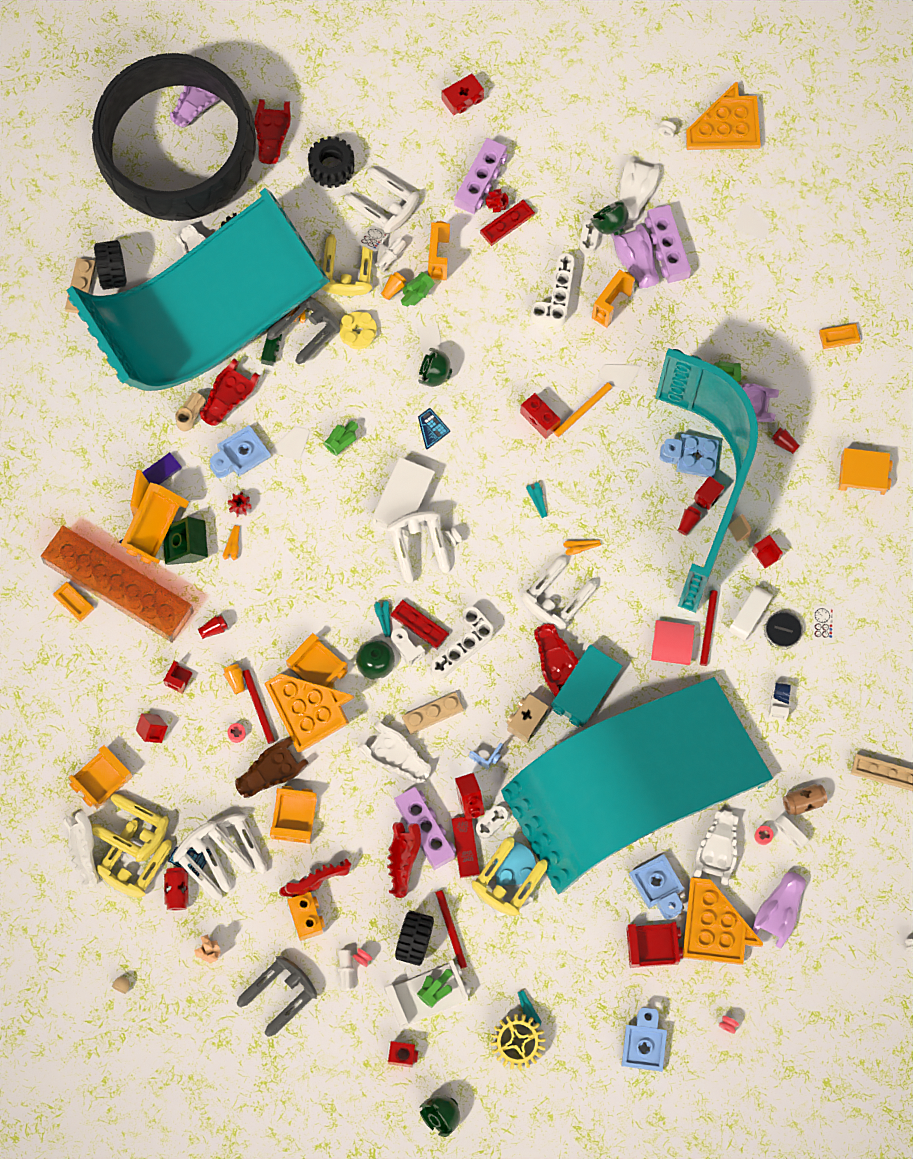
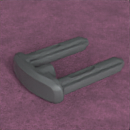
M311 296L279 319L267 333L269 340L276 339L305 309L313 311L308 318L314 325H317L321 320L326 322V326L297 354L295 359L297 364L305 363L335 332H340V323L335 315L324 304ZM297 310V312L293 316L286 320L292 313H294ZM323 335H325L317 344H315Z
M276 956V961L239 996L237 1001L238 1007L247 1006L284 969L291 973L284 982L292 990L299 983L304 987V990L267 1025L265 1030L267 1037L276 1035L311 999H317V991L308 976L295 963L283 956ZM272 971H274V973L261 986L258 987V984L261 983ZM300 1000H302V1002H301L288 1016H286V1014H287Z

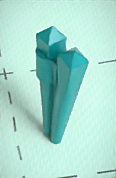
M538 482L534 484L535 489L527 485L526 489L541 518L547 517L542 487H540Z
M385 600L382 603L383 607H381L380 603L376 601L374 604L375 613L380 621L384 636L391 637L389 602Z
M523 990L517 992L523 1014L526 1015L525 1021L528 1022L532 1017L535 1024L539 1023L541 1026L542 1021Z

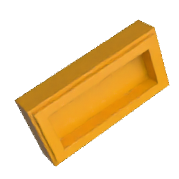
M856 323L819 331L823 349L856 344L861 341Z
M67 581L53 593V596L79 622L94 610V607Z

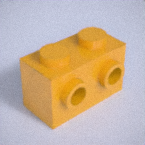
M311 892L302 896L299 895L287 899L300 941L323 934L322 928L325 927L323 917L317 914L316 909L319 908L316 896L312 897Z

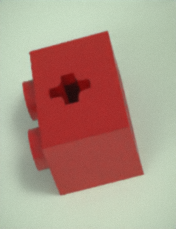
M473 73L442 90L441 100L454 116L465 112L473 104H479L484 99V88Z
M536 393L521 404L520 413L545 439L560 426L561 419Z
M474 773L455 778L458 800L465 819L469 820L484 815L481 790Z

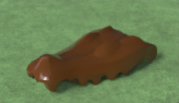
M291 736L267 748L260 754L258 760L253 762L248 771L235 780L236 789L242 797L250 798L262 790L285 783L299 775L307 767L309 762L306 759L298 763L288 749L294 743Z

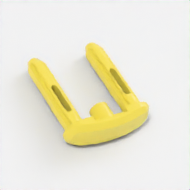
M329 234L325 241L322 267L330 282L321 289L343 296L367 294L372 290L370 278L373 250L362 246L359 282L351 283L352 276L349 274H342L340 282H335L333 280L337 240L335 235ZM330 259V271L326 272L327 261ZM365 262H368L367 275H364Z
M112 794L111 800L114 805L152 824L157 829L154 833L146 828L141 832L139 839L145 842L142 847L100 824H91L92 834L135 857L136 862L147 860L157 850L166 835L169 825L168 816L162 817L121 794Z
M132 820L128 822L120 836L130 841L138 830V821ZM166 840L161 843L135 885L127 883L132 874L126 869L121 868L117 876L110 872L123 852L118 849L112 860H110L117 849L115 846H112L102 863L96 865V871L114 889L132 897H144L146 895L144 891L170 853L172 841ZM156 864L147 879L144 880L152 866Z
M511 836L503 840L478 878L472 880L471 883L475 893L489 906L509 916L520 915V908L546 872L548 862L542 859L536 863L510 903L502 900L507 891L501 886L497 885L492 893L488 891L486 886L514 847L515 839ZM497 860L498 862L491 873L485 876L490 866ZM528 883H531L530 888L527 890L521 900L518 899Z

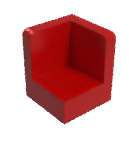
M770 535L754 544L752 552L764 568H768L779 561L783 555V552Z
M174 660L163 681L165 686L183 694L193 674L191 671L180 667L178 662Z
M141 713L136 732L144 742L162 743L168 725L157 714Z

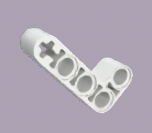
M563 253L558 257L551 303L536 302L532 305L530 319L533 323L551 327H561L564 325L574 267L572 255ZM564 264H567V269H566V271L563 270V265H564ZM559 280H565L567 283L562 284ZM557 297H563L564 300H563V301H559V300H557L556 298H557ZM536 311H541V312H543V314H542V315H537V314H535V312H536ZM560 314L562 317L556 318L553 315Z
M468 607L463 612V624L469 631L432 661L431 674L435 679L441 680L446 678L492 639L493 626L476 607ZM468 615H474L477 619L474 621H469L466 617ZM487 629L490 633L488 635H481L479 631ZM472 641L475 645L469 648L464 643ZM457 653L460 657L457 660H453L450 658V654ZM438 666L439 668H441L443 666V671H441L440 669L436 670V667Z

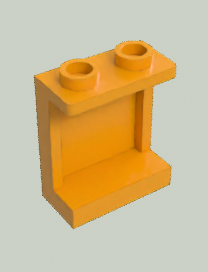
M443 221L431 222L428 276L434 280H447L448 258L437 257L438 243H449L450 224Z
M619 269L594 302L592 319L606 328L612 321L614 307L611 304L618 294L623 292L630 297L633 293L635 279L629 272H623Z
M844 448L841 454L838 490L846 491L848 487L876 490L880 491V495H885L887 489L890 490L891 478H888V474L892 470L893 461L890 460V453Z
M314 633L286 660L287 667L302 680L331 689L335 686V681L338 678L341 680L348 672V664L345 661L342 662L319 642V638Z
M105 745L98 750L99 754L74 776L70 775L68 777L71 781L70 787L76 793L80 791L84 795L82 798L89 807L93 805L96 809L103 805L112 794H115L132 778L131 772Z
M289 786L277 788L270 838L310 844L317 793H313L311 789L297 791Z

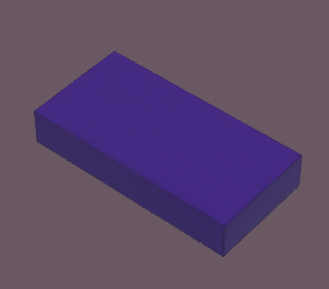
M169 452L142 473L149 484L151 482L160 485L181 470L182 467Z

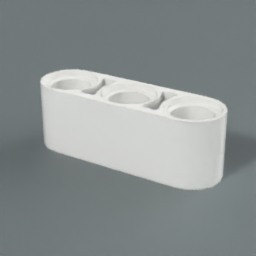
M757 585L728 632L746 641L774 595Z

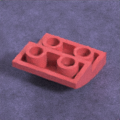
M656 620L651 660L690 665L695 625Z

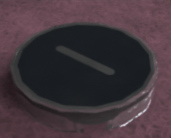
M779 611L768 617L764 625V635L771 646L787 650L799 643L803 635V626L801 620L795 614L789 611Z

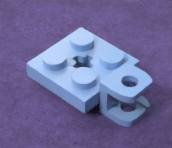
M250 425L217 444L220 451L210 458V469L217 478H223L232 473L233 470L239 477L270 458L271 454ZM240 448H248L249 450L247 451V454L244 455L240 454Z
M681 434L680 440H665L661 446L660 460L671 464L677 463L676 472L707 478L711 476L714 478L719 441ZM699 452L702 457L696 460V456H693V453Z
M664 854L629 872L631 880L648 909L657 905L662 916L667 920L681 913L682 902L677 894L682 892L684 888ZM653 877L661 879L660 886L651 884Z
M641 1008L637 1014L636 1026L626 1025L622 1067L663 1071L667 1030L657 1029L659 1014L656 1009ZM644 1015H650L651 1020L647 1021ZM645 1042L647 1047H650V1051L642 1054L638 1047L642 1046Z

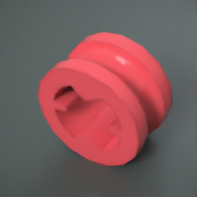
M234 723L228 728V737L232 742L238 743L244 740L246 732L243 725ZM234 729H239V732H242V734H239V737H234V734H231V732H235Z
M760 826L754 835L756 842L761 845L769 844L773 838L772 829L768 826ZM764 831H766L768 833L767 836H769V839L764 838V840H762L760 838L761 835H759V832L763 833Z
M360 948L357 949V954L352 956L365 967L368 966V961L373 959Z
M723 1016V1022L719 1023V1027L735 1034V1027H738L739 1023L732 1018Z

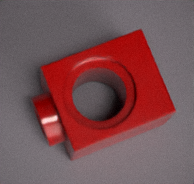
M709 476L695 493L694 500H696V504L701 508L710 510L723 494L725 487Z
M391 1041L388 1064L412 1068L413 1062L417 1063L419 1050H415V1044ZM400 1050H407L410 1055L407 1059L402 1060L398 1057V1052Z

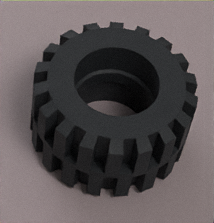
M327 136L325 140L321 138L319 143L316 141L314 147H311L310 153H308V166L311 178L314 177L316 183L320 182V186L324 187V185H327V188H331L333 185L337 188L339 184H346V179H351V174L354 173L355 167L354 152L351 150L350 144L346 145V141L344 139L340 141L339 137L331 139V136ZM329 157H334L341 161L335 167L324 166L321 162Z
M112 240L95 243L94 255L101 288L106 290L125 287L127 279L120 242Z
M411 910L407 912L395 951L396 960L417 966L423 963L434 925L433 916Z

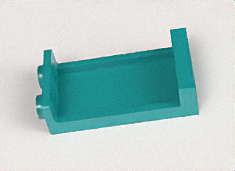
M589 645L550 704L553 708L552 710L560 716L568 717L569 722L573 725L583 727L623 666L592 645Z

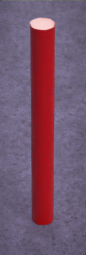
M711 590L700 658L701 666L708 665L718 595L716 590Z
M250 670L242 671L266 740L268 744H272L275 742V738Z
M440 890L435 892L457 962L460 969H464L468 966L444 892Z

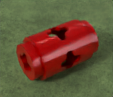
M167 868L164 874V905H167V910L170 911L186 910L189 904L188 873H186L184 868Z

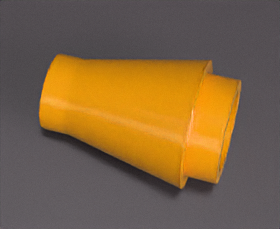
M394 272L393 275L390 274L380 294L385 299L390 300L405 287L407 280L397 272Z
M238 664L224 668L225 673L223 675L234 694L246 691L242 668Z

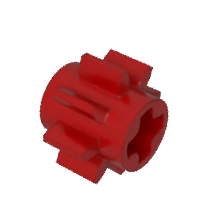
M501 189L488 192L489 195L486 197L487 207L489 209L493 208V213L506 210V206L509 203L507 194L502 193Z
M243 492L240 495L233 493V499L228 500V505L231 506L229 512H235L237 517L241 514L246 516L247 509H252L251 504L248 503L250 497L245 498Z

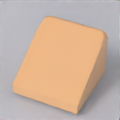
M743 514L729 525V529L737 542L749 537L752 531Z

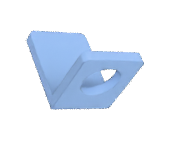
M500 743L488 761L473 751H470L469 758L488 770L492 763L496 764L500 759L503 744Z

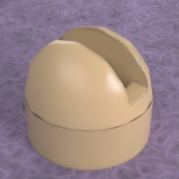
M118 977L112 987L126 994L130 983L126 977Z

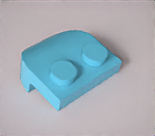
M514 842V847L495 873L496 886L523 884L536 865L535 858L530 849L524 844Z

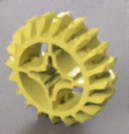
M514 1014V1021H511V1017L508 1015L506 1016L508 1023L505 1024L503 1020H500L499 1022L503 1027L501 1029L498 1026L494 1027L496 1031H499L498 1035L491 1034V1037L497 1038V1042L493 1041L490 1045H497L498 1048L494 1049L492 1053L499 1052L501 1054L496 1059L499 1061L503 1057L505 1059L502 1064L503 1066H506L508 1061L511 1062L510 1069H514L515 1063L518 1064L519 1070H522V1063H525L526 1067L529 1068V1060L536 1064L537 1061L534 1056L542 1057V1054L537 1052L538 1049L545 1050V1046L539 1045L540 1042L546 1041V1038H539V1035L543 1034L544 1030L537 1032L536 1028L540 1024L536 1023L532 1026L531 1023L534 1018L531 1017L526 1022L525 1014L522 1015V1020H518V1014ZM514 1024L525 1025L532 1033L520 1035ZM509 1027L512 1038L508 1043L501 1045L502 1034ZM514 1031L519 1038L528 1037L522 1043L523 1046L521 1048L523 1052H521L517 1045L508 1046L514 1040ZM535 1038V1048L527 1056L525 1044L527 1041ZM515 1048L522 1059L511 1058L504 1051Z

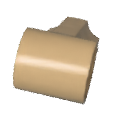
M192 392L183 407L176 412L175 418L179 430H191L194 420L207 403V400L199 393ZM182 418H188L187 421H181Z

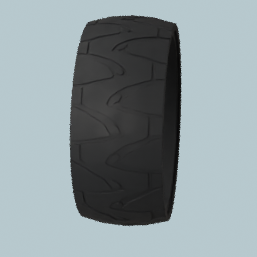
M164 53L134 62L123 69L120 74H117L107 85L95 110L92 125V144L100 173L113 192L123 202L153 218L168 221H185L200 218L212 213V211H216L230 201L240 190L254 160L256 131L252 111L245 96L237 84L225 72L212 63L196 56L193 57L192 55L181 53ZM170 86H191L216 95L236 115L238 131L234 148L227 161L209 179L183 190L159 191L143 187L131 181L114 165L112 149L117 126L126 111L140 98L150 92Z

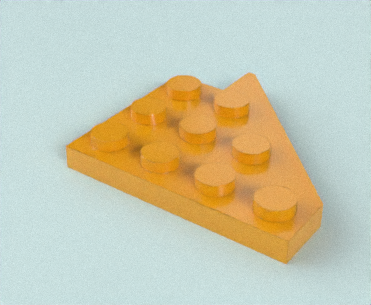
M735 82L686 130L687 150L759 149L761 143L757 96H739L738 82Z
M279 674L264 683L289 735L294 741L293 744L297 752L308 749L349 724L341 706L354 699V695L284 674Z
M691 877L683 958L743 965L745 945L762 947L763 942L712 880Z

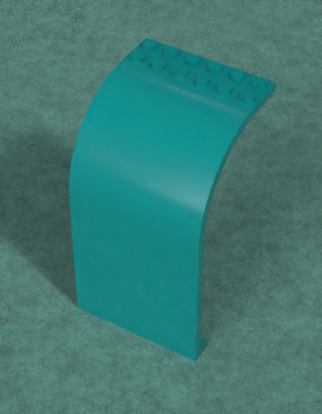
M264 188L259 192L261 194L259 199L166 270L139 286L105 296L91 295L74 286L66 290L70 296L68 297L70 303L79 310V317L89 326L87 328L88 332L97 339L98 348L107 355L108 358L106 360L117 371L116 376L121 383H126L130 387L133 386L144 391H158L188 382L228 359L330 282L271 191Z
M668 348L655 399L691 411L713 424L728 442L736 467L735 486L705 565L701 567L692 563L678 603V607L696 613L756 452L758 424L749 397L729 374L715 365L703 361L698 356H689L679 349Z
M713 677L608 718L575 734L527 765L501 792L504 800L511 808L514 818L517 819L522 828L523 834L528 839L532 851L536 854L539 861L542 859L547 860L546 874L557 894H561L596 865L637 840L756 787L758 789L762 788L774 778L717 680Z

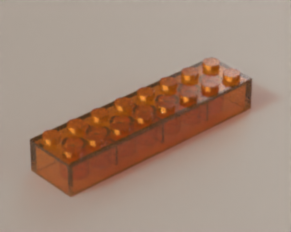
M62 525L40 556L43 564L173 643L194 612L192 604Z

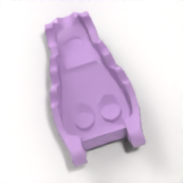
M184 86V91L181 92L178 99V105L173 112H170V118L176 125L186 127L194 117L216 103L220 98L206 90Z
M639 224L635 226L636 231L616 236L612 233L611 236L618 259H620L623 266H626L627 271L632 276H635L639 288H648L659 283V277L655 269L653 246L645 228Z
M754 383L741 385L752 403L757 422L775 421L776 415L768 413L770 398H777L779 390L766 388Z
M794 872L786 873L779 886L762 903L752 927L754 933L757 935L759 929L762 928L779 937L776 947L780 949L792 934L796 925L800 899L806 884L802 876Z

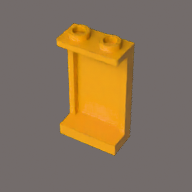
M150 482L120 546L126 548V553L137 557V555L141 556L140 560L149 565L152 562L159 564L160 560L155 558L179 506L186 508L189 501L161 485Z

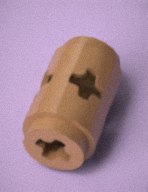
M813 784L788 792L786 796H783V804L789 815L802 814L823 807L827 803V794L821 784Z

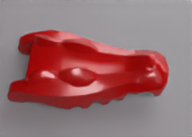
M259 99L254 125L259 145L258 158L261 163L269 165L279 162L281 148L291 124L290 101H284V110L265 109V99Z
M233 359L216 377L213 389L208 397V402L203 410L200 411L201 419L211 426H217L230 411L252 394L261 375L255 372L249 380L235 371L239 361Z
M545 624L534 630V636L538 644L542 675L545 683L556 697L560 691L559 688L564 685L579 661L574 652L568 648L567 643L559 637L554 624Z
M395 822L393 824L394 837L388 849L390 855L387 856L391 864L387 865V868L390 869L388 875L393 878L391 881L393 888L389 890V893L393 894L396 898H404L409 891L411 870L421 844V831L417 823L409 825V832H405L403 823Z
M345 859L336 867L332 864H329V868L323 865L322 871L318 868L315 870L314 875L309 873L307 878H302L299 883H288L286 886L281 887L279 894L282 897L293 898L315 891L320 888L323 881L334 876H346L349 874L352 864L348 859Z

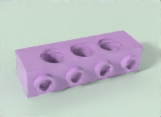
M486 138L455 196L454 206L472 214H475L477 209H481L484 203V195H488L492 188L491 182L493 179H497L501 164L504 165L507 161V146ZM492 160L494 163H487L486 161ZM484 175L486 178H479L478 176ZM476 190L478 193H471L470 191Z
M670 205L648 210L645 224L647 228H650L651 243L656 246V258L658 261H661L663 278L666 277L668 283L688 279L691 268ZM662 226L665 230H660L657 227ZM663 243H669L671 246H665ZM669 259H674L676 262H675V263H671V262H669L668 260H669Z
M413 787L395 797L394 803L408 827L411 823L419 825L421 831L420 848L433 870H436L455 859L454 853L456 849L451 841L447 842L444 837L446 832L441 824L437 825L433 809L431 807L427 808L423 792L421 790L417 791L416 787ZM413 807H420L422 812L415 815L411 812V809ZM425 823L430 824L432 827L428 832L421 829V826ZM435 840L440 841L442 844L438 849H434L431 846V843Z

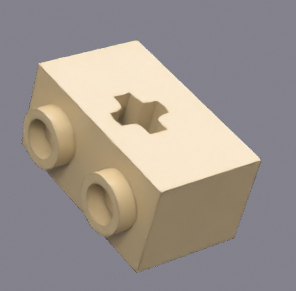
M530 694L526 699L523 697L517 705L519 710L516 714L512 713L506 722L508 724L507 731L528 743L549 709L548 705ZM530 715V718L523 720V716Z

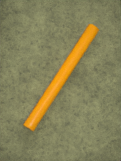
M607 382L560 425L554 431V434L560 437L612 389L611 384Z

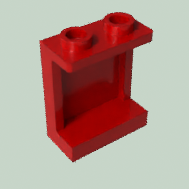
M676 921L670 924L627 925L630 968L678 965L680 959H683L682 947L678 945V939H681L680 927H677Z

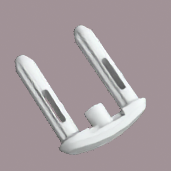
M370 167L368 169L369 176L405 200L406 203L403 207L394 202L389 209L394 215L389 219L354 194H346L345 200L347 204L384 228L383 231L385 233L393 232L414 211L418 202V194L416 191L411 192L379 169Z
M435 511L411 513L396 519L387 527V531H390L403 579L408 584L413 582L414 573L402 533V527L406 525L409 527L410 534L421 531L420 521H427L439 568L443 573H448L450 570V562L438 522L440 515ZM398 538H399V541H400V545H401V549H402V552H403V556H404V557H402V553H401V550H400Z
M565 556L557 558L529 591L522 593V600L530 612L545 624H554L558 630L567 627L566 623L591 596L597 586L595 580L588 581L558 616L550 613L555 608V604L551 600L546 599L542 605L537 603L536 599L566 566L567 558ZM548 577L545 583L537 590V587ZM576 601H578V603H577L576 606L570 611V613H567V611L574 605V603H575Z
M237 813L215 820L218 822V828L228 838L230 834L227 827L235 826L256 870L261 874L266 873L267 863L245 821L246 816ZM242 831H246L253 845L252 849L249 847ZM206 834L201 838L207 844L202 853L219 887L224 892H228L231 890V882L209 839L210 836ZM218 836L220 841H224L221 836ZM206 849H210L217 863L216 867L213 865Z
M211 820L197 827L181 842L173 855V861H178L211 898L219 901L223 897L221 890L187 854L191 847L198 854L203 851L207 844L201 838L208 834L242 871L250 873L253 868L251 862L218 828V822ZM218 836H221L233 849L232 852L217 838ZM189 863L202 875L203 879H200L188 867Z

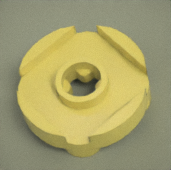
M352 312L342 317L339 335L344 344L346 343L353 349H364L375 339L377 327L369 313ZM360 327L363 330L360 331V334H357L353 329Z

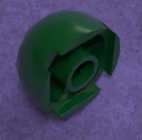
M622 200L614 202L616 205L614 207L608 205L602 208L590 219L594 227L602 234L609 235L613 233L616 236L624 231L623 227L628 222L629 213Z
M430 348L429 351L432 352L430 355L426 354L419 370L422 380L418 379V382L425 386L435 387L443 384L446 379H450L452 369L450 368V360L444 352Z
M372 639L366 641L360 646L356 654L358 671L369 679L384 678L391 673L394 667L395 655L393 650L382 640Z
M439 1094L433 1095L420 1105V1108L422 1107L420 1115L423 1121L432 1131L434 1127L440 1131L438 1133L439 1136L447 1137L457 1128L460 1121V1111L458 1103L453 1098Z

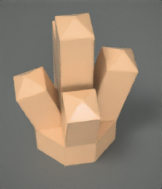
M208 934L202 936V946L194 950L196 957L202 958V960L208 963L217 961L221 954L217 940L210 941Z

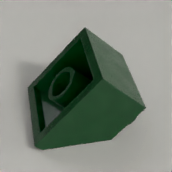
M186 517L170 525L163 540L165 565L196 563L208 557L205 520Z

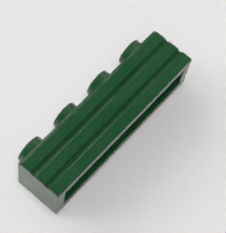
M282 334L273 340H269L266 337L261 364L273 366V363H276V352L279 351L280 345L278 344L282 340Z

